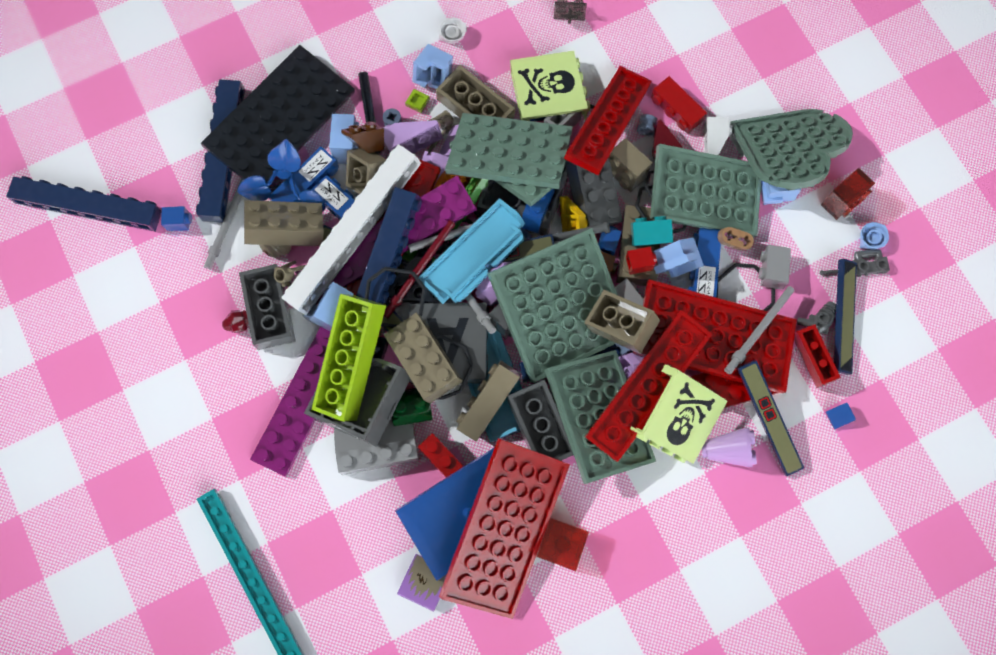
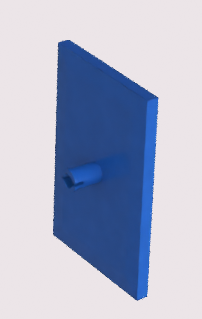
M494 448L395 510L436 581L448 573Z

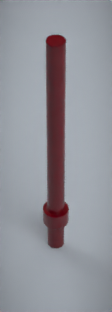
M451 220L447 222L413 270L418 277L456 225ZM411 274L398 293L390 299V304L384 312V317L389 319L397 307H400L403 302L402 299L416 281Z

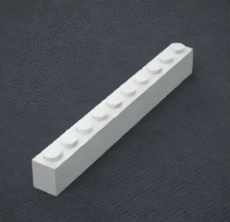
M399 144L390 152L387 160L378 168L374 177L368 181L365 189L355 198V202L345 211L342 219L333 227L330 235L321 243L317 252L310 257L307 265L298 273L291 286L285 290L282 299L304 315L308 314L386 211L394 188L402 189L420 166L421 162L416 155Z

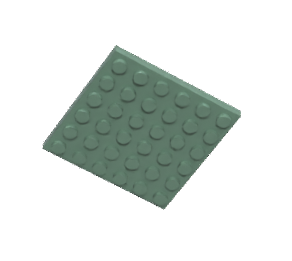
M592 228L487 273L531 383L547 377L544 371L547 368L587 358L615 344V342L591 332L584 323L603 290L617 295Z

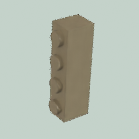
M501 360L498 365L493 364L488 372L490 377L487 381L483 380L478 387L480 392L476 397H471L467 404L468 410L466 413L461 412L456 420L458 423L456 429L477 442L520 378V372Z

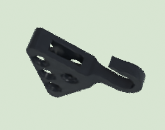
M419 249L418 254L403 269L413 271L427 252V249ZM431 258L423 271L433 263V258ZM397 274L394 283L389 287L388 300L398 293L410 274ZM417 281L414 282L402 299L403 302L420 304L421 298H417L416 293L422 290ZM426 288L424 304L441 303ZM449 298L445 303L455 302L451 298Z

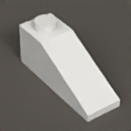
M706 118L704 123V153L719 155L728 136L732 134V125H729V118Z

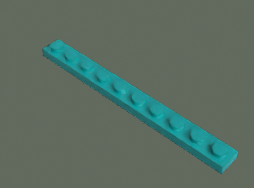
M212 489L197 498L196 500L277 654L304 655L218 491Z

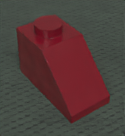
M660 119L655 128L651 151L654 160L658 144L683 148Z

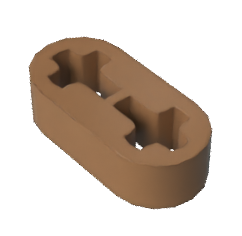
M732 227L721 229L717 235L718 241L721 244L738 250L750 249L754 243L751 234ZM725 233H727L728 236L733 237V238L727 239V236H725ZM744 238L746 244L744 245V242L739 241V239Z

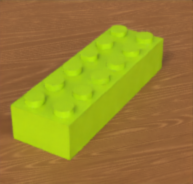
M340 294L311 410L343 422L357 421L386 305L355 295Z

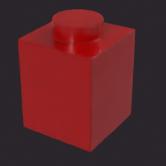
M651 246L629 250L625 257L630 275L652 271L657 263L656 254L652 252Z

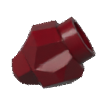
M233 310L222 321L223 329L232 333L243 332L247 330V325H249L246 310L241 312L240 310Z

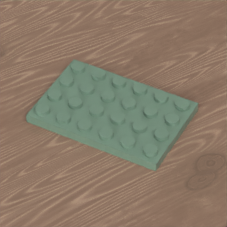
M462 113L445 172L451 175L559 189L566 161L564 156L569 149L573 126Z
M664 144L656 146L650 219L655 220L657 216H666V220L672 219V223L717 230L732 227L748 232L753 238L757 236L761 180L754 173L748 161Z
M616 350L544 370L584 485L656 462L649 439L647 442H644L636 437L621 459L615 462L585 438V435L627 381Z

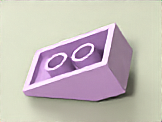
M437 120L400 122L383 127L384 144L389 153L399 144L415 154L443 139Z

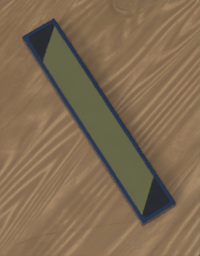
M839 259L834 364L838 373L852 375L857 263L847 259Z

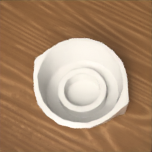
M458 18L444 20L439 29L440 41L447 43L461 41L467 32V25Z

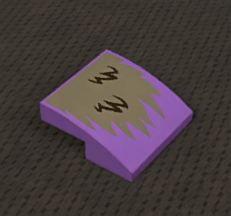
M415 554L397 595L434 612L440 600L439 594L446 575L436 581L422 556Z

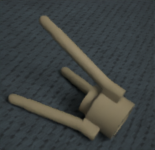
M447 110L428 120H437L440 129L444 128L441 132L442 136L452 128L450 124L454 122L452 115ZM439 141L433 143L429 147V149L427 150L428 153H430L432 149H434V147L438 144Z
M292 261L281 267H275L274 278L278 283H282V287L291 286L292 283L290 281L294 278V272L303 270L306 265L290 268L297 263Z

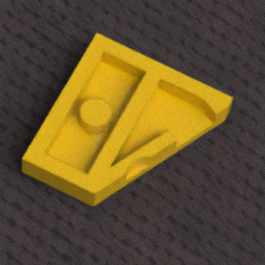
M568 196L559 197L562 232L586 228L588 224L585 213Z

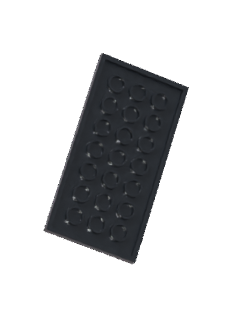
M299 45L201 142V146L243 180L257 175L262 176L267 183L273 171L276 170L268 163L270 151L287 139L298 152L332 117V114H335L355 93V88L303 46Z

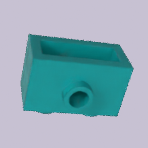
M657 216L655 221H647V217L635 218V222L631 223L632 246L673 243L672 219L666 220V216Z

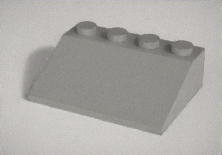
M391 417L377 447L334 429L338 473L341 475L420 461L413 423L393 426Z

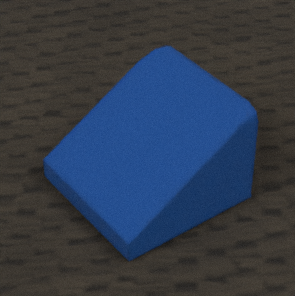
M847 402L825 412L834 430L856 420Z

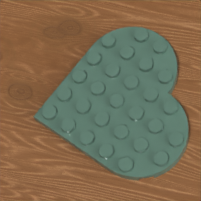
M803 109L730 121L732 133L754 173L761 181L773 186L786 188L787 190L813 187L824 180L829 173L831 158H836L849 148L853 136L852 128L845 119L837 114L832 116L824 113V110Z

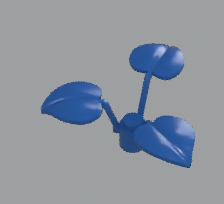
M287 139L273 148L268 154V163L276 170L273 171L267 183L262 176L255 175L246 178L238 186L237 192L243 197L254 201H265L271 195V189L268 186L272 184L276 176L280 179L289 178L294 196L296 197L292 202L322 203V212L325 210L323 198L318 192L304 190L300 194L297 193L291 172L299 169L301 159L295 147Z

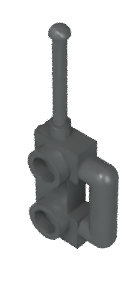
M880 249L856 251L854 253L855 260L853 262L857 263V277H861V275L883 274L890 271L887 256L883 257ZM875 257L874 261L867 262L863 259ZM838 269L820 271V275L822 276L825 274L838 273Z

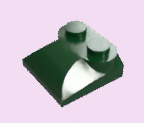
M416 388L404 391L392 415L393 426L433 420L431 404L423 400Z

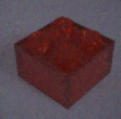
M858 168L829 194L821 206L836 220L841 216L845 218L873 192L871 188L875 182Z
M550 518L536 558L576 572L589 532Z

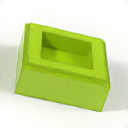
M413 89L405 105L422 113L430 100V96Z

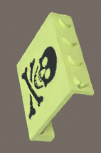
M574 51L510 60V70L520 120L530 121V119L582 112L584 120H587V114L590 112V102L586 101L585 98L587 97L586 86H582L583 73L579 72L580 62L579 58L575 57Z
M665 364L662 372L671 377L643 430L632 426L630 429L637 433L635 437L644 442H647L649 439V444L657 449H660L662 446V452L670 456L675 454L674 458L682 463H685L687 460L694 464L727 400L683 372Z

